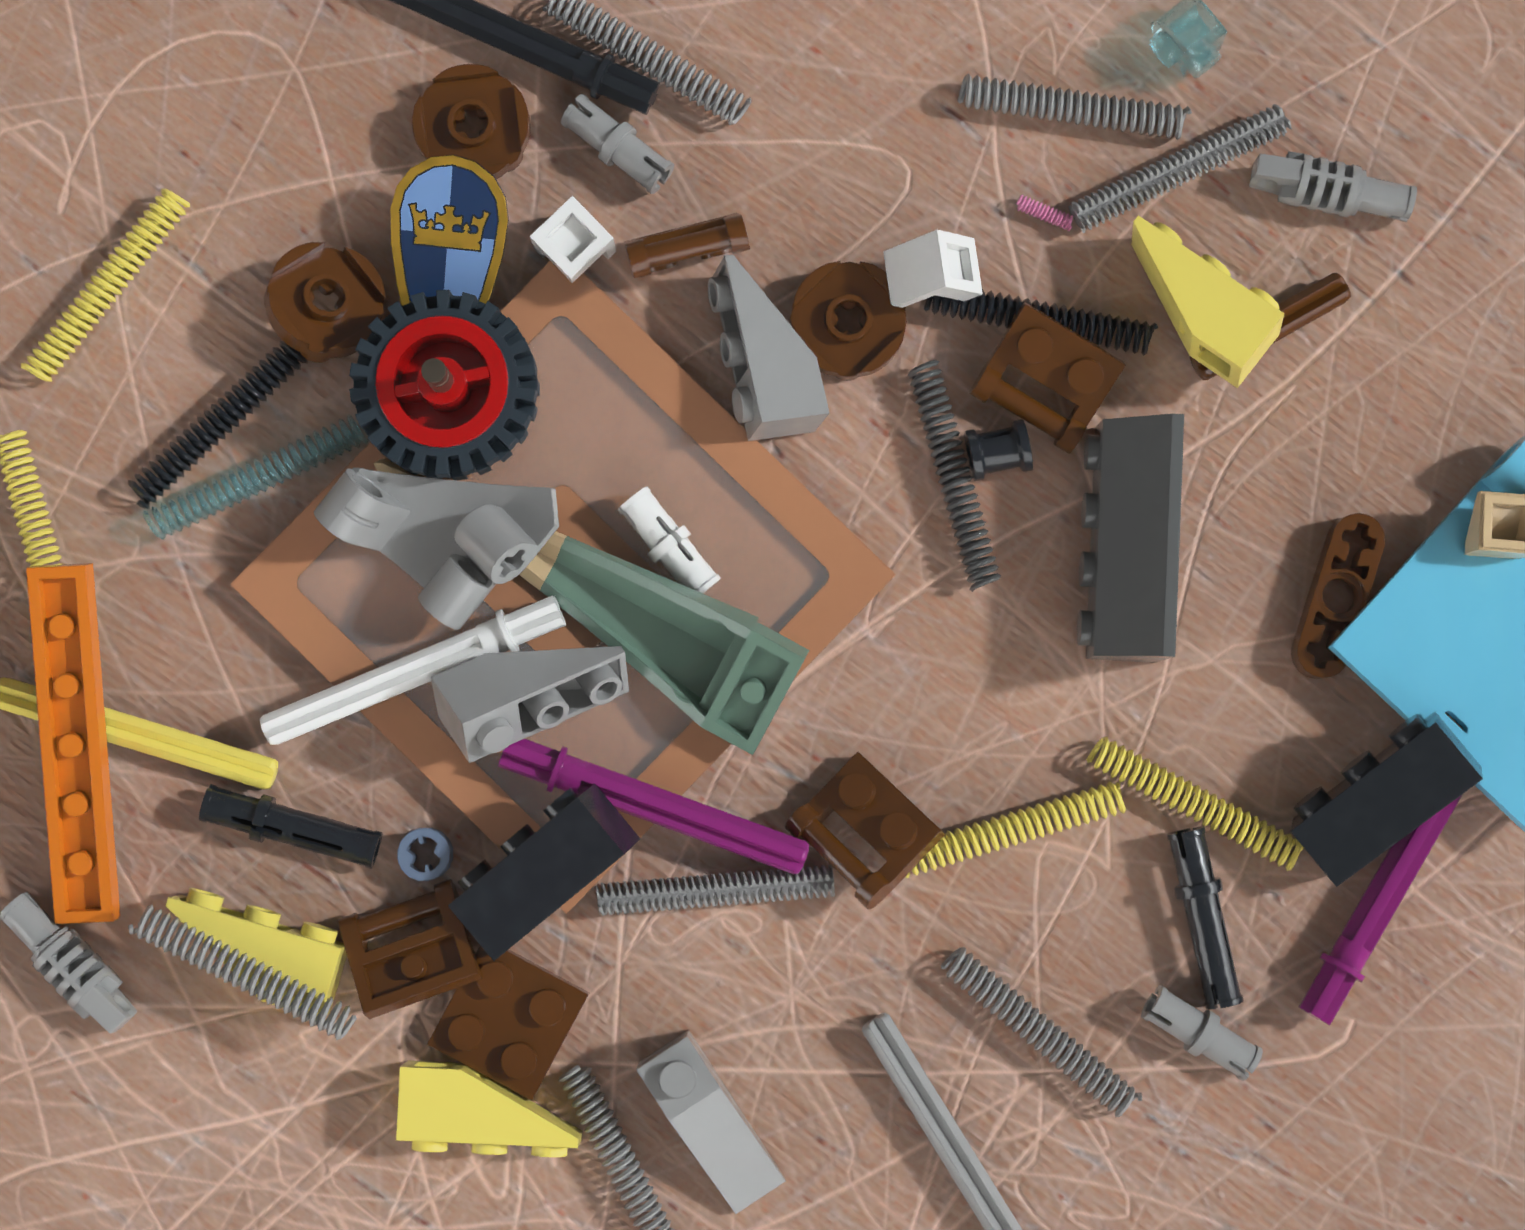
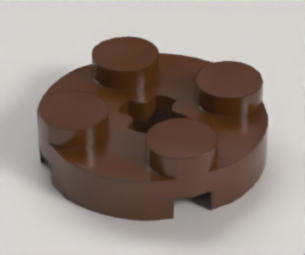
M479 64L457 65L442 71L433 78L434 83L425 90L422 97L421 95L419 96L414 105L412 115L413 134L422 156L428 159L433 156L455 154L477 161L492 173L496 179L502 177L507 172L515 170L523 159V153L529 143L531 133L529 111L525 99L514 84L512 85L508 79L500 76L498 71ZM473 110L476 111L480 120H488L487 128L480 130L479 137L470 139L465 132H456V124L464 122L466 119L465 112Z
M326 242L305 243L285 253L276 263L264 295L266 314L276 334L287 345L300 351L305 359L318 363L325 362L330 358H342L356 353L355 349L360 338L367 340L372 333L368 326L376 317L381 320L384 313L383 302L385 300L382 279L375 267L363 255L347 247H344L343 252L335 248H324ZM319 289L325 296L332 293L336 294L339 299L335 303V311L317 308L313 304L315 300L313 291Z
M841 261L831 262L814 270L799 286L795 294L790 317V325L817 357L820 372L835 376L844 381L871 375L885 367L900 349L907 323L906 307L901 308L891 304L886 272L873 264L861 261L860 264L854 262L840 263ZM840 306L847 311L858 307L863 312L859 319V324L863 329L855 334L850 330H846L843 333L839 332L834 327L838 322V317L834 311Z

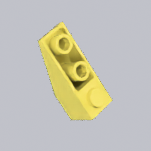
M1138 215L1133 221L1131 245L1189 356L1238 388L1279 336L1285 313L1279 310L1278 303L1265 291L1257 287L1248 289L1231 278L1229 270L1216 258L1206 254L1200 257L1182 245L1181 238L1170 227L1159 222H1155L1152 225Z
M189 888L187 896L177 895L168 897L166 907L182 923L187 922L189 930L191 927H196V937L199 932L204 931L203 944L208 936L213 935L214 940L209 947L210 951L216 941H222V945L216 954L218 958L224 946L230 944L231 949L223 961L224 964L227 963L233 950L239 949V954L231 967V971L236 967L241 955L247 953L248 958L238 978L244 972L250 959L255 957L256 963L249 974L247 982L254 974L258 964L264 962L265 967L257 980L256 986L261 981L268 967L273 966L274 969L264 991L271 983L276 972L281 970L282 976L275 987L273 995L281 985L284 977L290 975L291 979L283 993L282 999L293 981L299 980V985L294 992L290 1004L298 994L301 986L306 983L308 988L300 1006L310 990L316 988V994L308 1011L320 993L324 992L325 997L317 1015L328 998L333 997L334 1000L347 958L344 943L336 941L337 930L311 922H303L301 930L279 924L281 914L254 905H246L244 913L222 907L223 896L196 888Z
M408 1060L400 1066L396 1140L412 1141L411 1149L414 1151L444 1152L448 1150V1143L472 1144L471 1152L476 1154H506L508 1145L532 1146L531 1155L565 1157L567 1156V1149L578 1148L582 1140V1130L526 1097L462 1063Z

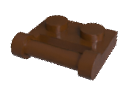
M738 213L624 241L634 279L651 275V272L678 266V261L698 256L701 259H707L730 252L735 254L750 250L742 215Z
M1024 301L975 380L969 394L983 403L990 399L1055 439L1054 445L1070 454L1081 440L1089 422L1126 364ZM1009 364L1075 403L1076 406L1069 417H1063L1002 380V374Z
M859 752L808 803L799 807L785 824V829L793 837L805 840L856 889L855 898L867 909H872L878 905L945 836L938 826ZM833 811L887 861L878 871L873 873L822 824Z
M452 879L434 884V891L363 917L353 913L339 918V929L362 1011L368 1019L483 979L468 929L448 907L450 903L459 897ZM438 914L442 915L443 925L379 948L368 950L367 940Z

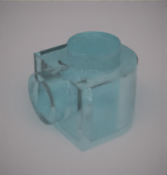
M1181 0L1151 23V30L1154 36L1149 39V44L1156 57L1166 67L1170 68L1172 65H1175L1183 77L1190 73L1196 79L1206 73L1221 59L1222 55L1219 50L1227 30L1202 0Z

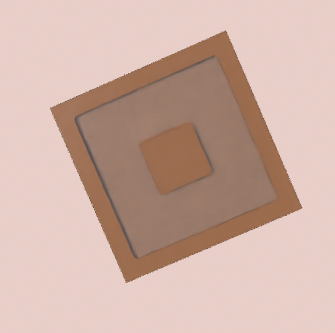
M549 261L500 311L518 327L535 359L538 369L537 378L540 383V397H537L536 400L538 411L535 421H530L528 425V436L522 444L518 442L511 450L513 455L504 463L501 460L490 466L492 470L479 475L476 472L467 475L468 479L458 481L556 489L559 518L557 532L676 582L660 561L654 564L647 555L651 549L623 514H620L617 510L634 494L648 486L651 490L650 492L677 526L685 525L691 533L688 537L689 541L713 571L721 577L715 585L703 594L759 617L757 622L810 650L796 677L895 577L896 574L757 440L748 441L745 428L584 273L571 283ZM371 442L230 584L333 686L473 629L476 625L496 618L495 611L502 609L506 615L547 598L540 590L518 575L511 581L496 584L461 629L455 630L438 621L424 609L418 599L419 594L424 588L380 551L347 543L329 532L316 519L314 510L346 469L364 468L377 471L374 465L379 459L389 460ZM442 478L446 480H453L452 478ZM561 607L560 610L565 618L566 626L518 645L520 651L608 647ZM627 662L629 692L616 697L607 704L598 705L571 717L553 728L542 730L525 738L557 751H561L562 746L567 747L568 755L680 796L731 745L726 740L700 727ZM432 681L360 710L503 853L504 851L500 846L526 824H529L534 832H537L549 822L550 819L543 810L566 792L555 787L552 793L546 791L547 784L498 767L502 751L491 753L469 763L438 717ZM618 811L640 838L654 825V823ZM621 858L560 908L567 914Z

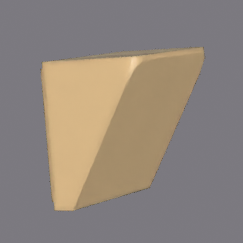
M1477 492L1465 540V555L1507 559L1525 558V494Z

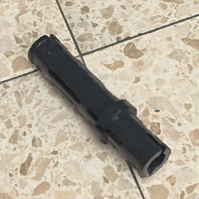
M210 784L205 792L199 813V821L248 833L249 839L262 843L266 838L315 853L350 861L372 869L375 864L383 835L382 832L377 830L372 831L324 816L276 804V798L263 794L258 799L222 789Z
M1204 826L1194 827L1193 830L1187 828L1168 833L1167 838L1170 841L1179 885L1174 887L1176 899L1183 900L1204 992L1205 1008L1216 1009L1219 1004L1221 1009L1243 1003L1244 999L1240 993L1218 892L1223 890L1220 877H1214L1205 837L1206 830Z

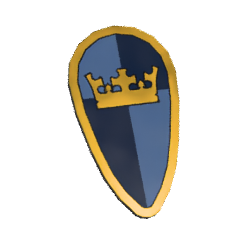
M455 154L430 157L409 169L396 186L390 208L391 247L401 304L403 306L412 302L410 295L424 292L426 297L437 296L436 290H450L452 295L462 296V292L475 295L478 301L486 304L487 301H490L504 255L509 224L506 196L496 177L477 161Z

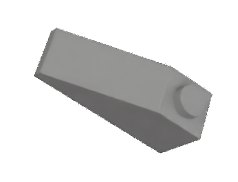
M690 1030L682 1033L639 1062L636 1069L669 1122L735 1214L786 1181Z

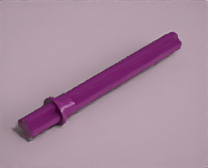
M522 739L509 745L502 751L498 767L547 784L546 791L552 793L554 787L563 791L572 788L577 796H580L593 784H596L618 811L791 874H799L806 861L809 844L804 840L568 755L567 747L562 746L561 751H557L533 741Z
M1462 795L1390 847L1329 955L1322 953L1320 956L1324 963L1300 1003V1009L1329 1026L1331 1025L1355 981L1363 982L1365 976L1361 974L1362 969Z

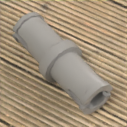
M585 94L575 98V103L579 105L578 108L573 104L567 107L561 118V125L569 128L599 152L598 158L607 166L615 164L645 187L646 191L650 194H654L660 189V185L657 184L658 180L663 185L666 183L674 169V164L636 137V128L628 122L618 123L592 103Z
M1162 985L1155 989V994L1152 993L1144 1005L1141 1018L1154 1023L1184 1042V1050L1195 1057L1200 1054L1205 1055L1235 1074L1242 1081L1249 1078L1248 1072L1253 1073L1258 1066L1263 1049L1251 1044L1221 1025L1220 1017L1212 1011L1200 1012L1170 993Z

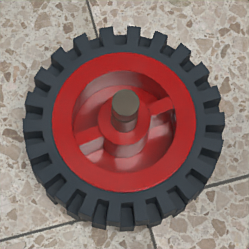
M436 290L437 296L426 297L424 292L410 295L412 302L401 306L399 301L388 307L387 309L391 314L382 321L376 317L368 326L372 331L368 339L360 338L355 349L359 353L357 364L351 362L349 376L354 380L353 388L349 389L350 399L357 410V414H355L360 427L368 435L367 438L390 461L414 475L421 474L428 478L437 479L452 478L455 481L468 479L467 475L478 472L479 475L491 471L490 466L499 460L504 463L513 455L511 450L518 442L522 444L528 436V425L530 421H535L538 411L536 407L537 397H540V383L537 378L538 369L531 350L518 327L509 317L506 318L499 308L488 301L486 304L478 301L475 295L462 292V296L452 295L450 290Z

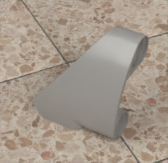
M347 468L314 510L316 519L333 535L347 543L380 551L424 588L418 596L419 602L424 609L438 621L455 630L461 629L496 584H503L517 577L559 528L556 489L455 481L364 468Z

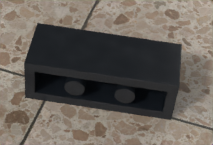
M1433 712L1424 720L1418 714L1410 717L1389 735V738L1394 743L1375 757L1369 750L1362 753L1341 771V774L1345 777L1342 782L1328 792L1320 786L1294 806L1293 809L1298 815L1293 818L1290 832L1336 887L1483 779L1480 764L1436 712Z
M593 784L579 797L572 788H569L543 810L550 819L549 822L537 832H534L529 824H526L500 846L507 857L493 868L485 859L458 881V884L465 892L450 903L448 907L493 961L615 863L641 839L596 784Z

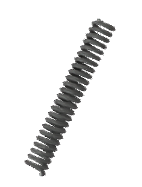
M932 360L911 369L908 377L913 379L910 385L915 387L913 394L918 396L915 403L921 405L918 412L924 414L920 421L926 423L923 430L929 432L926 435V439L931 441L928 447L934 450L931 453V457L936 458L933 465L939 467L936 474L942 476L938 483L945 485L941 492L947 494L944 501L950 503L946 510L952 512L949 519L955 521L951 527L957 530L954 537L960 539L957 542V546L962 547L959 554L967 556L963 559L962 564L969 565L964 572L972 574L968 577L967 581L974 583L969 589L973 592L979 587L999 580L1002 575L998 573L986 575L999 568L995 564L984 566L994 562L995 556L979 558L991 553L994 548L976 549L989 544L991 539L973 540L988 533L986 529L971 531L984 526L986 521L979 520L966 523L981 517L983 512L976 511L963 514L979 508L981 505L978 502L961 505L976 499L978 496L976 493L958 496L974 490L975 485L973 484L956 487L971 481L973 477L968 475L951 479L969 472L970 468L966 466L948 470L964 464L968 460L964 457L946 461L964 454L965 450L962 448L943 452L962 444L963 441L961 440L941 443L959 436L960 432L953 431L936 435L955 428L957 423L951 422L934 426L943 421L953 419L955 414L949 413L931 417L952 408L950 404L929 408L948 401L950 398L944 395L938 398L927 399L945 392L947 388L944 386L922 391L931 386L941 384L945 380L940 377L920 382L941 373L942 370L939 368L917 373L926 368L936 366L940 362Z

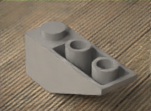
M733 254L724 255L714 275L708 281V298L712 311L714 313L720 312L724 330L720 336V352L725 367H732L736 388L732 392V406L737 422L744 423L748 441L815 432L829 415L817 357Z
M621 646L485 653L431 677L438 717L469 763L491 753L500 752L513 743L542 730L553 728L571 717L598 705L607 704L616 697L629 692L626 656Z

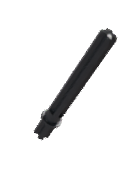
M389 0L591 90L590 96L596 100L602 95L647 115L658 95L656 93L660 85L659 82L615 63V56L607 54L603 58L478 1Z

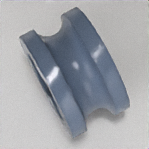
M418 828L409 832L401 840L397 850V860L401 870L408 877L417 881H430L442 876L450 868L453 861V846L450 839L442 831L434 828ZM426 837L438 843L434 853L441 859L435 869L432 868L431 864L425 865V871H422L414 865L417 855L411 851V847L417 839L420 844L427 843Z

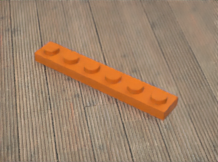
M93 563L31 566L26 568L54 921L55 924L114 922L120 917V903Z

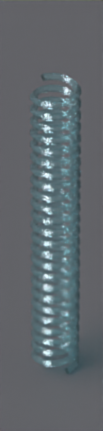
M351 415L347 416V421L352 434L344 420L339 418L338 423L344 438L334 423L330 424L336 443L327 428L323 426L321 431L327 446L317 431L313 432L319 451L309 435L305 434L304 439L310 454L303 442L297 438L296 444L302 459L293 444L288 442L287 447L294 464L285 448L280 446L279 452L286 469L277 453L271 451L270 455L278 473L267 455L263 454L262 460L267 468L269 477L258 459L253 461L261 481L255 474L251 464L246 462L245 468L253 486L241 467H237L236 471L242 481L244 490L234 472L230 470L228 472L236 494L230 487L226 477L220 475L219 479L228 499L222 492L216 479L212 478L211 484L216 491L219 502L214 497L207 483L202 485L211 507L205 500L200 488L195 486L194 492L200 501L203 512L197 505L193 494L186 490L185 495L193 509L194 515L189 510L184 497L178 494L177 500L183 509L186 520L180 513L176 502L170 498L168 503L175 514L177 523L172 518L167 505L162 502L160 508L167 519L169 528L164 523L156 507L152 506L151 511L160 527V531L153 523L148 511L145 510L143 512L144 519L156 537L164 540L166 534L173 536L175 530L182 532L183 526L190 528L192 522L199 524L200 518L207 520L209 514L216 516L217 510L224 512L226 506L233 508L234 502L241 504L243 498L250 500L251 494L258 496L259 491L266 492L268 486L275 488L276 482L283 484L285 478L292 480L293 473L300 476L302 470L309 472L310 465L317 468L319 462L326 464L327 457L334 460L336 454L343 456L344 449L351 452L352 445L360 448L361 441L368 444L369 440L363 435Z

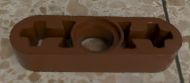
M1350 514L1337 520L1328 530L1291 647L1293 664L1306 677L1313 679L1328 678L1339 674L1346 667V664L1334 654L1333 660L1322 662L1318 668L1313 665L1315 656L1306 652L1308 644L1317 643L1321 640L1326 626L1314 625L1315 615L1327 623H1344L1346 628L1367 604L1385 546V533L1382 526L1376 519L1367 514ZM1357 526L1362 528L1361 538L1369 542L1368 549H1362L1355 553L1350 568H1361V577L1347 569L1331 568L1332 561L1338 564L1346 562L1350 544L1342 540V533L1354 531ZM1331 580L1344 581L1352 589L1353 603L1344 613L1332 612L1323 602L1322 594L1324 587ZM1340 630L1330 631L1326 643L1328 650H1330L1328 647L1341 634Z

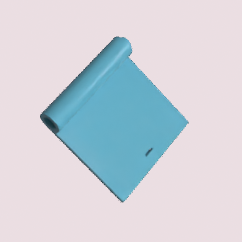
M1523 436L1487 470L1328 648L1404 720L1416 714L1424 720L1433 712H1436L1482 767L1483 779L1475 786L1525 832V558L1507 559L1465 555V540L1477 492L1525 494V436ZM1445 713L1449 714L1463 728V730Z

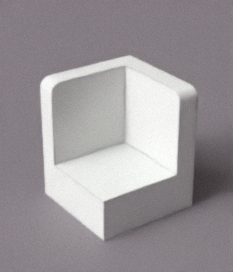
M573 196L530 235L535 251L542 258L547 257L571 283L584 273L602 254L609 259L616 252L614 238Z
M935 230L883 251L890 301L893 306L903 308L934 295L967 301L983 294L974 238Z

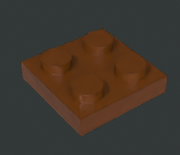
M480 945L475 955L483 979L456 989L427 1045L532 1101L583 1007L589 992L509 949L493 961Z

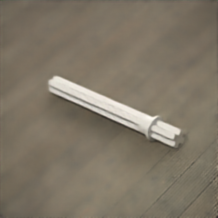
M552 595L506 615L502 609L495 611L496 618L476 625L473 629L267 713L260 718L264 736L270 745H278L431 682L432 676L482 654L501 653L509 650L511 652H519L518 645L566 626V621L557 599Z

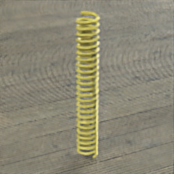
M161 189L162 196H155L157 204L150 203L149 208L151 211H143L145 218H137L140 226L131 225L134 233L126 232L128 240H120L123 248L114 247L117 255L108 254L109 260L112 263L103 261V267L106 270L102 268L97 269V274L101 278L91 276V281L95 285L85 283V288L90 293L80 290L79 294L84 300L78 297L73 298L74 303L79 308L74 305H67L68 310L73 315L68 312H61L62 317L68 323L57 319L56 324L62 330L55 326L50 327L51 333L57 338L50 334H44L45 340L51 345L44 341H38V345L43 351L37 348L32 349L33 354L38 359L33 356H26L27 361L33 367L26 363H20L21 368L45 382H52L50 374L58 375L56 367H64L61 359L70 360L67 352L75 353V347L72 344L80 346L81 340L78 337L87 338V333L83 329L93 331V326L89 322L99 324L98 318L95 315L104 317L102 308L110 309L108 301L116 302L114 294L122 295V290L119 286L127 288L128 284L125 279L129 281L134 280L130 271L139 273V268L136 264L145 266V261L142 257L151 259V254L145 248L152 252L157 251L156 246L150 240L156 244H163L162 239L156 233L163 237H169L168 232L161 225L169 230H174V225L167 218L175 223H180V218L173 211L181 216L186 215L185 210L178 203L186 208L190 207V203L168 189Z
M17 430L0 435V443L5 440L24 437L27 432ZM19 439L7 444H0V465L3 466L1 473L6 475L3 481L8 483L6 490L11 493L8 499L13 501L11 508L16 510L13 517L18 519L16 526L21 528L18 535L24 537L21 544L27 546L24 549V553L29 555L26 562L30 563L31 566H39L59 561L62 556L57 554L46 558L34 559L41 555L57 552L60 547L55 545L40 550H32L39 546L55 543L57 538L48 537L38 541H30L36 537L52 534L54 532L53 528L27 532L34 528L50 525L52 522L50 519L25 523L32 519L46 517L49 511L41 510L31 514L20 515L27 511L43 508L47 503L39 501L25 506H18L24 502L41 499L44 496V493L36 492L23 497H16L22 493L39 490L42 486L39 483H34L21 488H13L19 484L37 481L40 477L32 474L19 479H11L18 475L35 472L37 467L31 465L16 470H8L12 467L30 464L35 459L29 456L6 462L10 458L25 456L32 451L30 448H21L9 453H3L5 450L20 448L29 443L27 439Z
M1107 736L1097 742L1087 757V762H1092L1102 747L1094 764V768L1098 769L1110 751L1109 757L1102 769L1104 774L1108 773L1112 763L1119 755L1110 774L1111 778L1117 776L1120 768L1127 760L1119 777L1120 783L1125 781L1128 773L1136 763L1133 773L1127 782L1128 787L1133 786L1137 776L1144 768L1141 778L1135 787L1136 791L1142 789L1145 781L1152 773L1150 781L1144 790L1145 796L1150 794L1154 784L1161 776L1159 784L1152 795L1153 800L1158 799L1162 789L1169 781L1168 787L1160 800L1161 805L1166 804L1172 791L1177 786L1176 792L1169 803L1170 809L1176 806L1181 794L1186 789L1185 795L1177 808L1178 814L1184 811L1189 799L1195 793L1185 813L1186 818L1192 816L1197 804L1203 797L1201 806L1194 816L1195 822L1200 821L1206 807L1212 801L1210 809L1202 821L1204 827L1208 826L1214 812L1220 806L1219 812L1211 824V831L1218 828L1222 817L1229 809L1227 817L1219 829V835L1221 836L1226 833L1231 820L1237 814L1236 820L1227 834L1228 840L1233 839L1241 822L1245 819L1244 825L1236 837V844L1242 843L1249 827L1254 823L1251 832L1244 842L1245 849L1250 848L1257 832L1262 827L1261 834L1252 847L1253 853H1257L1260 850L1265 837L1271 831L1269 839L1260 853L1261 858L1266 857L1274 840L1279 836L1278 842L1269 855L1270 862L1276 860L1283 844L1287 840L1286 847L1278 858V867L1284 865L1292 847L1296 844L1295 850L1285 866L1286 871L1292 870L1300 852L1304 849L1296 838H1292V834L1284 835L1283 829L1276 831L1275 825L1268 826L1266 820L1259 822L1258 816L1251 817L1249 811L1243 813L1241 807L1234 809L1233 803L1226 804L1224 798L1217 799L1216 794L1209 795L1207 789L1201 791L1200 785L1192 786L1190 780L1184 782L1183 776L1176 778L1175 772L1167 773L1166 767L1159 769L1158 763L1151 765L1150 759L1142 760L1141 754L1134 756L1133 750L1126 751L1124 745L1117 747L1116 741L1109 743Z
M1108 782L1106 787L1100 784L1097 790L1090 787L1088 793L1081 790L1079 795L1073 792L1070 798L1063 795L1061 801L1054 798L1052 803L1045 801L1043 806L1037 803L1034 809L1027 806L1025 812L1022 809H1018L1017 814L1010 811L1008 817L1001 814L999 820L991 817L990 824L986 820H982L981 826L974 822L972 829L965 825L963 832L961 829L955 828L954 835L947 830L945 837L919 862L921 870L924 873L928 871L926 857L931 869L936 870L935 854L940 866L944 868L946 861L943 849L949 863L953 865L955 858L952 846L958 861L963 862L964 856L961 843L967 858L972 859L973 853L970 840L977 856L980 857L982 854L979 838L985 853L990 854L991 848L988 835L994 850L999 851L1000 846L997 832L1003 847L1007 849L1009 843L1005 827L1012 844L1017 846L1018 840L1014 824L1021 842L1026 843L1027 838L1023 821L1030 839L1035 840L1036 838L1032 819L1039 836L1043 838L1045 833L1041 816L1048 834L1053 835L1054 830L1050 813L1057 831L1062 832L1063 827L1059 810L1067 829L1070 830L1072 827L1068 808L1075 825L1080 827L1081 822L1076 803L1084 823L1089 824L1090 819L1085 800L1093 820L1097 822L1099 816L1096 811L1094 797L1103 818L1106 819L1108 816L1103 795L1108 803L1111 815L1116 816L1117 811L1113 802L1112 792L1120 812L1124 814L1126 808L1122 800L1120 783L1116 782L1114 785ZM918 864L912 869L913 874L916 876L919 874ZM910 872L905 876V878H909Z

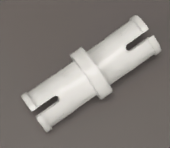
M649 487L642 488L617 510L620 514H623L651 549L647 555L654 564L660 561L677 583L705 593L721 577L713 571L689 541L688 537L691 533L685 525L678 527L650 492Z

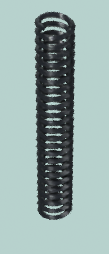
M983 289L982 295L967 301L934 295L926 299L924 310L928 311L932 303V312L935 315L938 313L941 305V314L944 317L947 315L951 303L950 316L954 318L960 305L959 317L961 320L966 317L969 307L968 319L970 322L975 319L978 309L977 321L979 324L984 321L988 308L986 321L988 325L993 323L997 310V327L1002 325L1006 312L1005 327L1008 329L1014 314L1016 316L1025 301L1059 323L1061 320V324L1067 328L1070 322V329L1074 332L1077 331L1080 321L1078 334L1082 337L1085 336L1089 323L1087 340L1093 342L1098 325L1097 346L1102 344L1107 327L1105 342L1107 349L1111 347L1115 329L1114 348L1115 350L1120 348L1126 328L1123 350L1125 352L1129 350L1135 330L1132 349L1135 354L1138 352L1144 332L1141 351L1143 356L1147 354L1154 329L1158 328L1156 322L1151 326L1147 321L1140 324L1138 319L1131 323L1128 317L1122 321L1120 316L1113 319L1111 314L1104 318L1101 312L1095 316L1092 310L1086 314L1083 308L1076 312L1074 306L1068 312L1065 305L1061 306L1058 310L1056 303L1049 308L1048 303L1045 301L1040 306L1037 299L1032 304L1029 298L1022 302L1019 296L1013 300L1010 294L1003 299L1001 292L994 298L992 290L985 296Z
M280 341V347L283 351L278 347H273V353L276 357L266 353V359L270 364L265 360H259V365L264 371L257 366H252V371L257 378L250 372H245V377L250 384L244 379H239L238 383L243 390L237 385H232V391L237 397L231 392L225 391V397L232 405L225 399L218 398V403L225 412L216 404H211V409L217 417L209 410H204V415L210 423L203 417H197L198 423L206 432L195 423H190L191 429L199 439L188 429H183V434L191 444L182 436H177L176 440L184 450L176 443L170 442L171 449L179 458L167 448H163V454L173 466L161 455H156V460L165 471L154 461H149V466L158 477L146 467H142V472L153 485L140 474H135L136 480L146 492L133 480H128V485L141 499L136 504L143 509H150L149 502L157 503L156 495L163 496L164 490H170V483L177 484V476L184 477V470L191 471V464L198 465V458H205L204 451L212 452L211 444L218 446V438L225 439V432L232 433V426L239 427L238 419L246 420L245 412L253 414L252 406L260 408L259 400L267 401L266 394L273 395L274 393L272 387L280 389L279 380L287 382L286 374L294 376L293 368L301 370L300 362L308 364V360L301 355L300 351L293 349L284 341Z

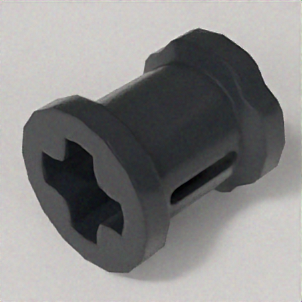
M1023 419L1014 420L1012 427L979 434L974 429L965 431L966 452L974 481L983 480L985 474L1017 467H1020L1023 472L1033 470L1032 451Z

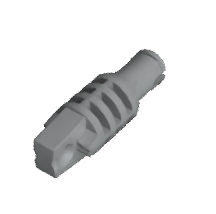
M1288 151L1286 157L1259 154L1253 164L1249 187L1279 195L1278 202L1296 207L1303 206L1314 211L1317 209L1328 214L1335 213L1346 218L1350 215L1355 216L1357 211L1407 222L1413 212L1417 195V187L1367 177L1366 170H1363L1361 166L1354 164L1350 166L1344 162H1332L1327 158H1314L1312 155Z
M28 892L17 896L0 912L1 921L32 951V966L38 972H41L44 979L56 988V992L61 997H64L71 1008L83 1019L91 1015L109 1033H114L120 1030L137 1013L135 1007L118 988L123 981L110 966H107L102 961L103 959L97 953H94L91 946L79 937L80 935L75 929L70 930L68 926L61 929L55 924L52 918L35 902Z

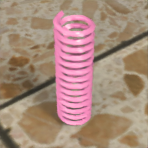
M1023 194L1019 197L1016 203L1018 211L1021 210L1022 213L1025 211V214L1029 213V216L1032 215L1033 218H1040L1041 221L1044 219V222L1048 221V224L1052 222V225H1056V227H1063L1067 231L1071 230L1073 215L1070 216L1069 213H1062L1061 210L1058 212V209L1054 210V207L1050 209V205H1043L1042 202L1039 204V201L1035 202V199L1031 201V197L1027 200V196L1024 197Z

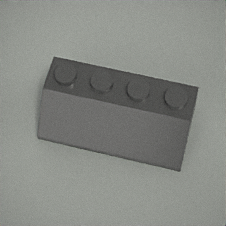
M1172 413L1103 419L1095 427V435H1086L1084 469L1093 470V492L1084 493L1081 521L1082 528H1091L1090 552L1082 551L1079 583L1080 587H1089L1088 610H1080L1077 620V644L1086 646V659L1156 663L1175 657L1184 414Z

